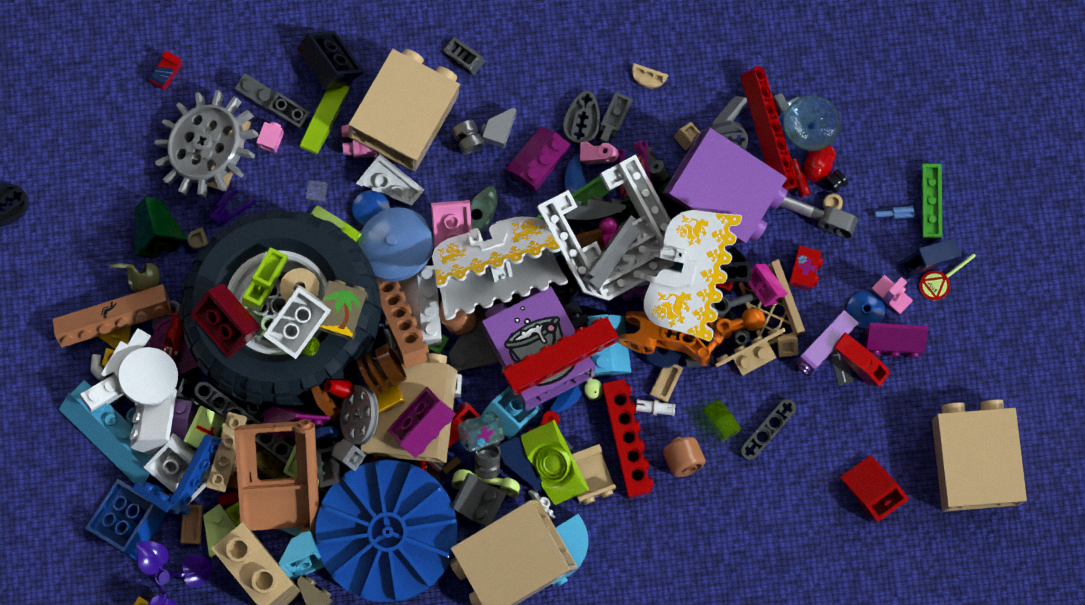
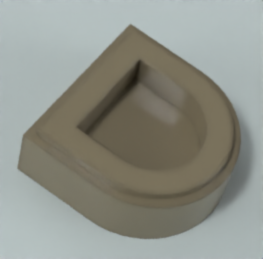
M203 227L190 232L187 237L189 246L195 250L205 248L209 243Z

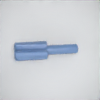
M913 206L894 207L891 211H877L874 213V216H893L894 219L913 218L914 208Z

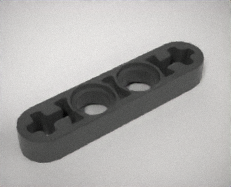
M785 399L781 401L747 440L740 452L743 459L747 461L754 460L796 411V405L792 400ZM784 404L785 406H787L789 404L791 405L790 410L792 412L790 413L789 411H787L783 415V417L786 419L783 420V418L779 415L784 409L782 405ZM777 418L780 421V426L777 428L771 427L769 420ZM759 432L766 433L768 437L766 442H759L757 440ZM754 443L761 447L758 449L756 446L753 450V456L745 454V448L750 449Z

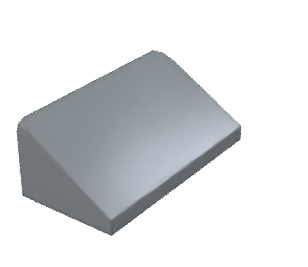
M735 96L712 124L733 121L746 106L747 98Z

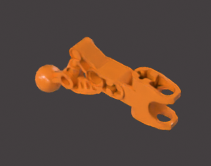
M752 307L746 309L741 318L730 321L726 318L717 317L714 322H707L706 325L715 332L713 333L712 340L706 347L696 336L654 324L649 320L645 311L626 312V322L637 326L639 331L634 334H620L619 344L643 354H653L655 347L683 352L696 360L700 365L706 366L710 362V354L714 348L720 346L724 339H729L732 336V332L744 328L751 332L760 330L765 324V315L760 309Z

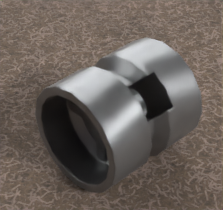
M474 120L464 121L452 129L456 141H460L458 145L463 155L471 154L485 145L481 135L477 134L478 129Z
M485 442V444L482 443V446L478 445L476 447L475 474L478 477L488 480L499 475L501 450L498 445Z

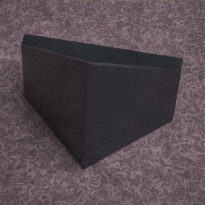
M732 246L727 250L732 255L731 262L720 266L721 270L727 273V280L720 284H737L752 281L751 261Z

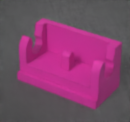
M756 264L751 268L752 281L747 283L764 307L776 304V299L785 297L788 294L766 264Z

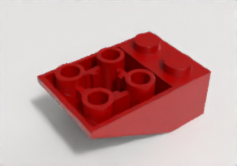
M872 455L840 477L874 524L909 500L898 483Z

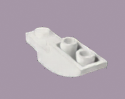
M119 369L114 371L112 376L80 394L81 400L90 412L104 404L108 405L124 395L119 385Z

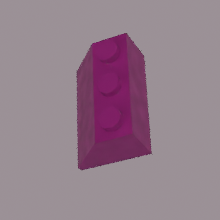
M540 126L505 170L535 193L570 151V143L556 132Z
M869 323L865 329L864 347L875 356H881V354H888V357L907 355L908 358L916 359L925 352L928 326Z
M426 387L387 431L401 447L416 458L425 451L426 446L433 439L437 438L445 425L452 421L455 412L430 388Z

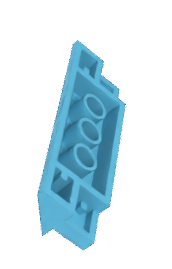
M84 380L71 394L68 393L59 410L134 484L149 482L154 476L143 467L154 453L148 455L130 448L131 440L129 436L133 427L110 404H104L92 412L89 411L80 398L81 393L91 388Z

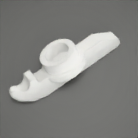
M530 490L528 494L533 500H540L550 519L554 520L553 510L549 509V499L540 497L537 492Z

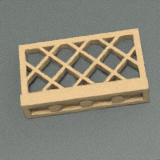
M778 259L767 266L788 293L785 297L781 298L782 303L778 302L779 298L776 299L777 303L773 305L770 313L760 309L761 301L758 307L750 304V302L746 303L747 308L755 307L768 315L761 332L760 330L756 331L758 337L762 336L765 329L772 330V328L767 327L771 316L780 320L779 328H781L783 322L791 325L793 332L786 335L781 333V336H800L806 333ZM739 283L743 295H746L745 290L749 291V293L753 292L752 289L743 286V283ZM777 304L785 309L782 318L772 314ZM772 338L768 343L770 345L777 343V338Z

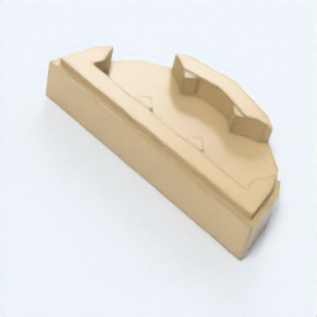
M633 63V78L644 88L653 89L660 87L669 76L668 74Z

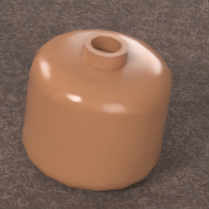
M443 301L439 304L440 321L451 333L463 335L471 332L476 327L479 320V312L476 306L474 312L470 314L460 310L456 312L455 318L446 320Z
M677 437L663 451L668 467L675 477L691 475L700 470L706 463L698 441L694 437Z

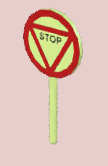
M972 254L946 275L937 270L925 273L919 283L922 295L932 301L944 298L950 289L948 277L967 264L976 255Z

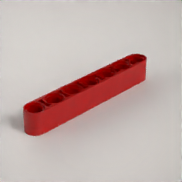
M756 66L741 74L742 85L765 162L787 178L782 187L789 191L797 187V177L766 73L761 66Z

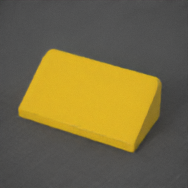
M398 385L390 387L387 391L383 390L382 394L376 396L379 414L405 402Z

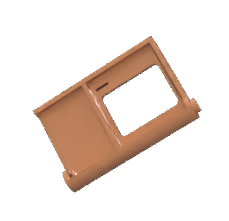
M303 419L296 422L249 424L236 427L234 435L240 524L243 522L251 531L300 527L301 532L310 531L312 534H315L319 511L315 424L308 419ZM294 431L297 476L294 478L258 479L255 435L264 432Z

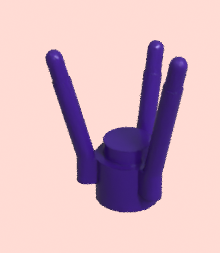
M228 187L227 191L222 193L216 204L211 208L209 215L219 224L222 221L227 223L229 219L256 203L257 200L253 199L231 214L226 215L229 211L224 207L238 190L235 187L224 200L230 190Z

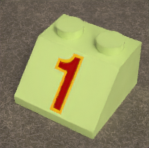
M200 405L184 442L197 450L206 434L221 437L226 419Z

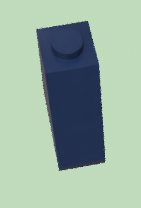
M955 238L916 250L901 260L900 265L906 279L951 263L961 257L962 254Z

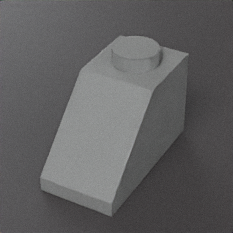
M511 108L490 118L487 125L483 124L480 135L483 136L485 143L505 148L516 117V109Z
M342 439L341 442L334 446L332 456L356 471L366 454L353 444Z

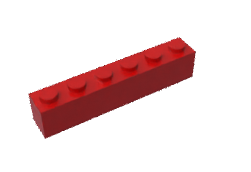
M602 317L597 318L592 322V325L586 328L584 326L574 331L575 334L559 338L554 345L550 346L548 344L542 347L540 352L534 355L531 353L523 357V361L507 365L503 371V376L514 396L617 343L619 336L608 317L603 319Z

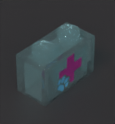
M486 412L482 416L467 419L465 422L458 424L461 445L469 452L504 440L502 420L493 412Z

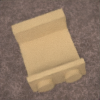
M600 444L572 454L589 488L588 491L576 496L578 502H584V505L594 502L595 497L602 495V498L612 495L613 491L616 490V486L613 484L602 456Z

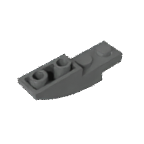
M244 73L234 89L250 99V102L297 128H301L310 113Z
M592 196V199H588L587 206H583L584 202L575 201L577 208L566 213L565 219H599L626 209V205L622 204V200L611 199V202H605L603 197Z

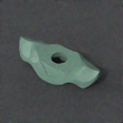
M494 186L485 188L470 201L471 214L475 210L482 212V218L479 220H474L471 217V228H478L481 234L488 228L495 214L498 196Z

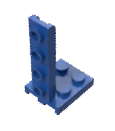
M208 434L204 436L174 494H168L165 492L166 488L159 484L154 486L148 482H144V484L135 483L132 490L165 512L171 510L174 514L181 512L187 516L191 510L187 505L190 503L195 489L199 486L205 470L210 466V461L214 453L219 449L222 439Z

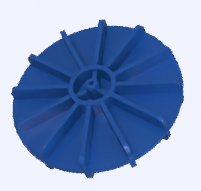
M378 460L359 465L356 471L351 469L340 477V483L331 486L320 505L315 530L316 544L321 555L320 558L331 577L345 590L360 598L376 602H396L414 597L431 587L441 577L454 553L451 548L457 542V519L455 510L451 508L452 502L444 488L435 478L412 464L396 460Z

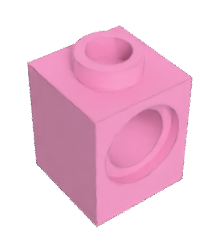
M264 122L256 142L258 148L276 154L284 135L281 125L275 122H270V124Z

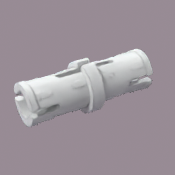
M637 399L636 411L653 413V415L665 414L674 416L676 404L658 402L659 400H654L653 402Z

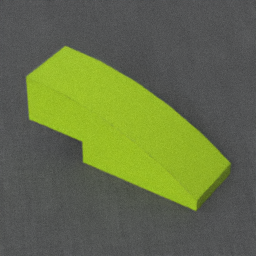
M270 247L253 275L251 284L242 297L243 306L260 313L288 259L287 255Z

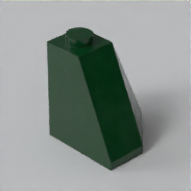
M144 197L135 207V256L154 258L159 256V252L178 250L187 240L186 235L160 199Z

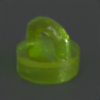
M312 336L301 353L307 356H314L319 349V340Z

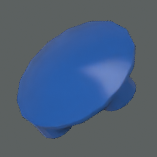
M373 190L364 191L359 194L354 200L352 207L354 218L363 226L374 215L390 209L389 201L385 195Z

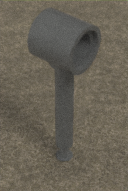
M754 292L731 300L723 296L720 302L712 303L711 306L715 309V304L721 305L723 311H718L717 317L723 318L731 307L759 298Z

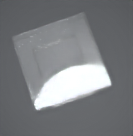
M309 180L306 200L325 203L328 183Z

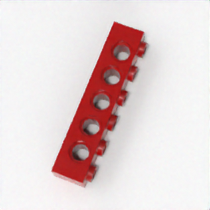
M625 379L603 383V395L627 497L630 499L651 494L654 484L652 477H648L647 470L650 469L648 459L644 458L642 451H645L643 439L639 440L638 432H641L639 421H635L633 415L636 413L635 404L630 402L629 395L632 394L630 383L626 384ZM616 397H622L624 398L625 403L623 405H617L614 402V399ZM621 415H626L629 418V422L622 424L618 418ZM631 434L634 440L631 443H626L623 440V436ZM629 453H636L638 460L635 462L629 461L627 458ZM639 471L643 478L636 481L632 478V473Z

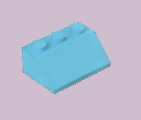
M608 314L588 316L590 321L586 322L587 327L592 325V322L597 318L602 317L603 319L608 317L619 337L620 334L626 333L624 316ZM619 339L617 343L590 356L595 365V377L631 373L629 350L627 347L619 344Z

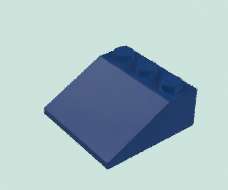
M117 479L85 529L137 560L136 543L149 541L167 512L132 490V487Z

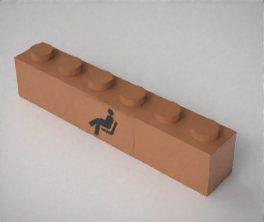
M162 284L54 318L55 337L62 348L170 314L172 310L169 295Z

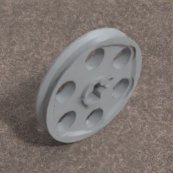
M354 385L353 395L342 400L340 427L345 440L351 444H366L373 437L377 427L379 416L378 402L375 393L368 386Z

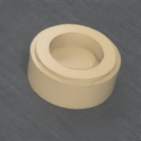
M834 193L827 195L823 201L824 208L831 206L840 210L843 205L842 198Z

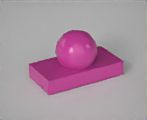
M611 217L603 218L599 223V228H597H601L605 246L618 229L616 220Z

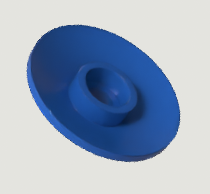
M863 291L855 294L849 300L847 313L858 322L856 327L866 329L869 323H881L885 315V306L878 295ZM869 306L870 311L865 312L863 307Z

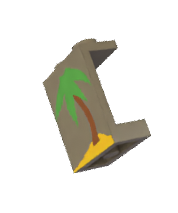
M340 280L329 281L322 302L331 311L317 330L354 341L355 329L365 299H368V293L365 292V289L356 285L353 288L346 286V283Z

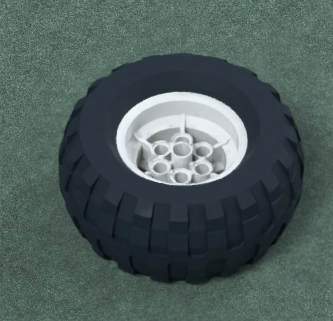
M268 210L266 213L244 216L228 228H222L212 237V240L206 247L197 253L193 260V266L189 274L186 275L182 287L180 319L184 338L189 351L200 369L218 388L237 400L264 408H271L273 406L304 407L316 401L311 388L318 385L324 391V384L327 380L351 381L358 372V368H356L357 360L362 357L366 361L365 355H371L381 323L379 286L374 270L360 246L334 223L303 211ZM270 247L288 256L280 276H284L287 272L297 268L307 269L315 274L320 286L318 295L320 301L323 300L329 281L340 280L345 282L346 286L352 288L354 285L360 286L368 293V299L364 301L355 329L354 341L317 330L296 359L263 336L266 331V324L274 320L279 313V308L282 309L286 303L280 293L281 282L277 280L274 286L277 289V293L274 296L268 297L265 303L267 308L264 312L258 313L244 306L262 328L251 341L230 358L223 354L190 313L208 290L222 283L226 285L242 304V297L251 284L253 275ZM298 283L294 289H296L298 285L305 288V285L302 283Z

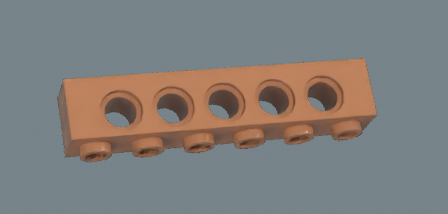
M376 278L380 290L381 314L404 367L408 368L427 362L426 353H429L426 341L422 342L423 335L420 328L416 329L418 326L415 316L410 315L412 311L409 303L405 304L406 297L403 290H399L401 289L399 281L389 282Z

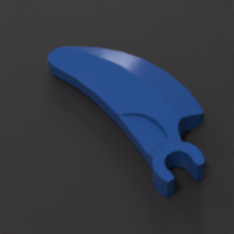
M578 155L572 158L565 172V190H569L570 194L586 185L580 156Z
M586 382L559 394L550 411L560 413L572 407L582 396Z

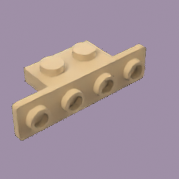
M232 412L228 413L221 435L222 440L216 452L207 481V488L225 492L230 476L237 472L234 429L240 425H246V416Z

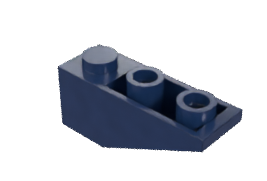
M517 436L499 444L504 466L537 493L542 492V480L539 475L535 476L533 471L535 467L525 454L522 440L520 441Z

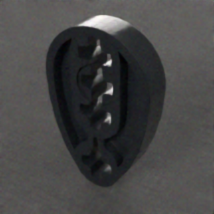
M6 184L0 186V205L5 206V212L0 210V227L19 220L28 210V196L17 185ZM16 193H18L19 195H21V196H20V197H21V200H20V201H18L17 199H15V196H14V195H15ZM7 199H10V200L15 199V200L13 201V204H14V205L11 206V207H10L9 205L5 206V205L7 204V201H6V200H7Z

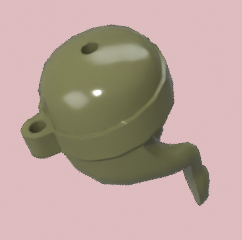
M116 263L109 266V268H126L129 287L135 292L159 285V269L152 263H145L140 273L132 264Z

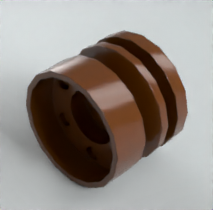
M387 343L375 349L376 360L370 354L365 355L366 361L362 357L357 360L362 379L376 396L382 394L381 387L385 391L389 390L387 380L396 386L407 379L398 357Z

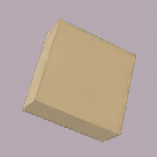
M797 335L777 337L779 357L798 355Z

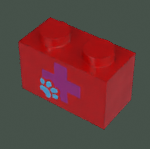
M799 245L788 286L811 291L813 286H817L819 276L816 275L817 268L821 269L823 258L820 257L822 251Z

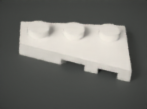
M379 154L356 183L360 186L371 188L373 191L389 195L391 198L409 205H413L424 191L421 186L381 154Z

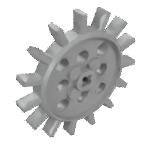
M215 90L212 104L205 105L204 96L199 92L195 93V108L188 111L185 106L178 103L176 106L182 117L176 124L169 120L162 121L172 131L169 140H155V144L160 148H167L168 156L156 160L155 164L160 168L172 165L174 169L163 179L169 185L178 177H184L178 189L183 195H187L193 182L198 183L197 194L202 198H206L207 183L215 181L216 186L221 191H226V185L223 180L226 174L231 171L240 178L244 176L242 171L235 166L240 156L246 158L255 157V154L248 149H243L244 140L256 138L258 133L253 129L243 131L242 125L254 116L248 110L237 117L233 115L241 104V101L235 96L226 108H223L221 104L224 94L219 90ZM224 147V150L219 153L220 149ZM201 158L200 163L196 165V162ZM216 164V167L211 170L212 166Z

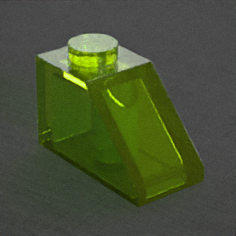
M719 399L703 409L723 442L740 432V425Z

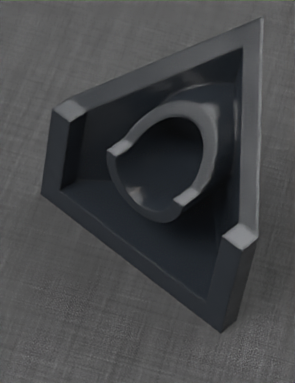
M567 278V284H556L557 297L562 306L574 301L580 295L581 289L579 285Z

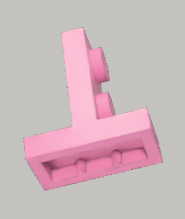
M884 275L871 288L898 315L913 301L904 293L906 290L904 286L907 281L902 277L894 284Z

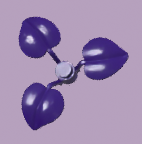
M152 541L136 543L138 568L142 573L148 574L150 581L156 583V587L163 596H153L148 605H176L174 600L166 599L167 595L161 585L168 582L170 576H184L186 586L198 587L211 574L212 562L199 554L188 555L183 560L181 565L183 573L168 572L162 566L169 558L168 551L163 545Z

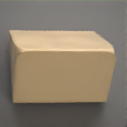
M690 122L679 129L674 138L687 150L692 146L693 138L700 131Z

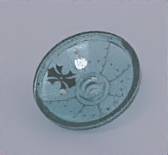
M816 95L798 98L788 107L784 116V130L789 140L797 147L809 151L828 147L837 138L841 127V119L836 107L829 100ZM808 125H813L814 129H809Z

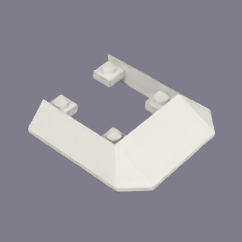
M636 155L599 174L608 191L623 184L640 216L632 224L641 232L636 237L635 243L631 244L598 291L582 280V278L601 253V250L596 241L581 248L564 217V214L577 208L569 190L537 206L548 229L559 244L560 251L582 292L607 301L646 281L640 278L641 273L657 275L662 269L670 268L675 264V261L652 255L653 252L660 251L663 248L666 229L671 219Z

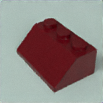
M224 283L208 290L190 313L227 358L233 356L251 341L262 328Z

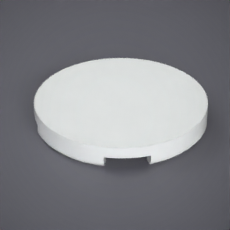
M144 347L134 350L124 358L120 365L119 385L126 397L135 403L145 405L162 403L172 395L178 381L176 364L167 353L160 349Z

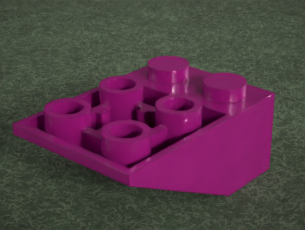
M273 406L263 412L264 424L296 422L308 419L315 424L316 428L323 426V423L330 420L329 416L304 408ZM294 431L265 432L266 435H273L275 438L290 436L291 439H295Z

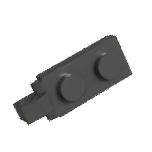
M615 92L600 125L599 131L603 132L600 138L601 143H608L611 136L615 137L618 134L632 104V98Z

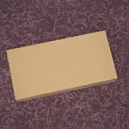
M674 365L668 369L662 368L650 396L667 403L683 367Z

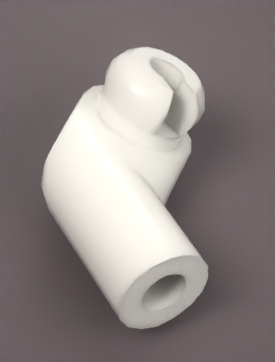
M93 354L90 370L97 380L100 381L105 380L101 376L104 370L101 367V355Z

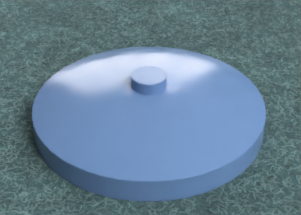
M390 208L374 215L365 224L358 239V245L371 264L376 278L396 282L416 275L425 267L433 251L434 239L430 226L420 214L407 208Z

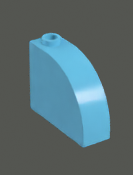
M577 514L557 526L556 529L579 568L587 553L588 533L583 520ZM576 570L559 579L558 581L552 583V586L556 584L558 585V587L563 585L568 581L567 577L572 575Z

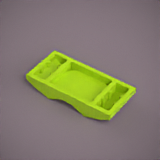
M555 420L521 435L527 458L540 476L542 488L555 505L589 490Z

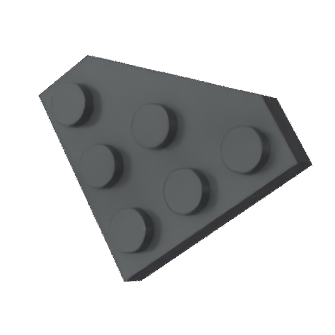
M491 307L477 309L479 320L476 327L471 332L460 335L450 350L451 366L458 372L500 363L483 332L482 321L487 319L485 312Z

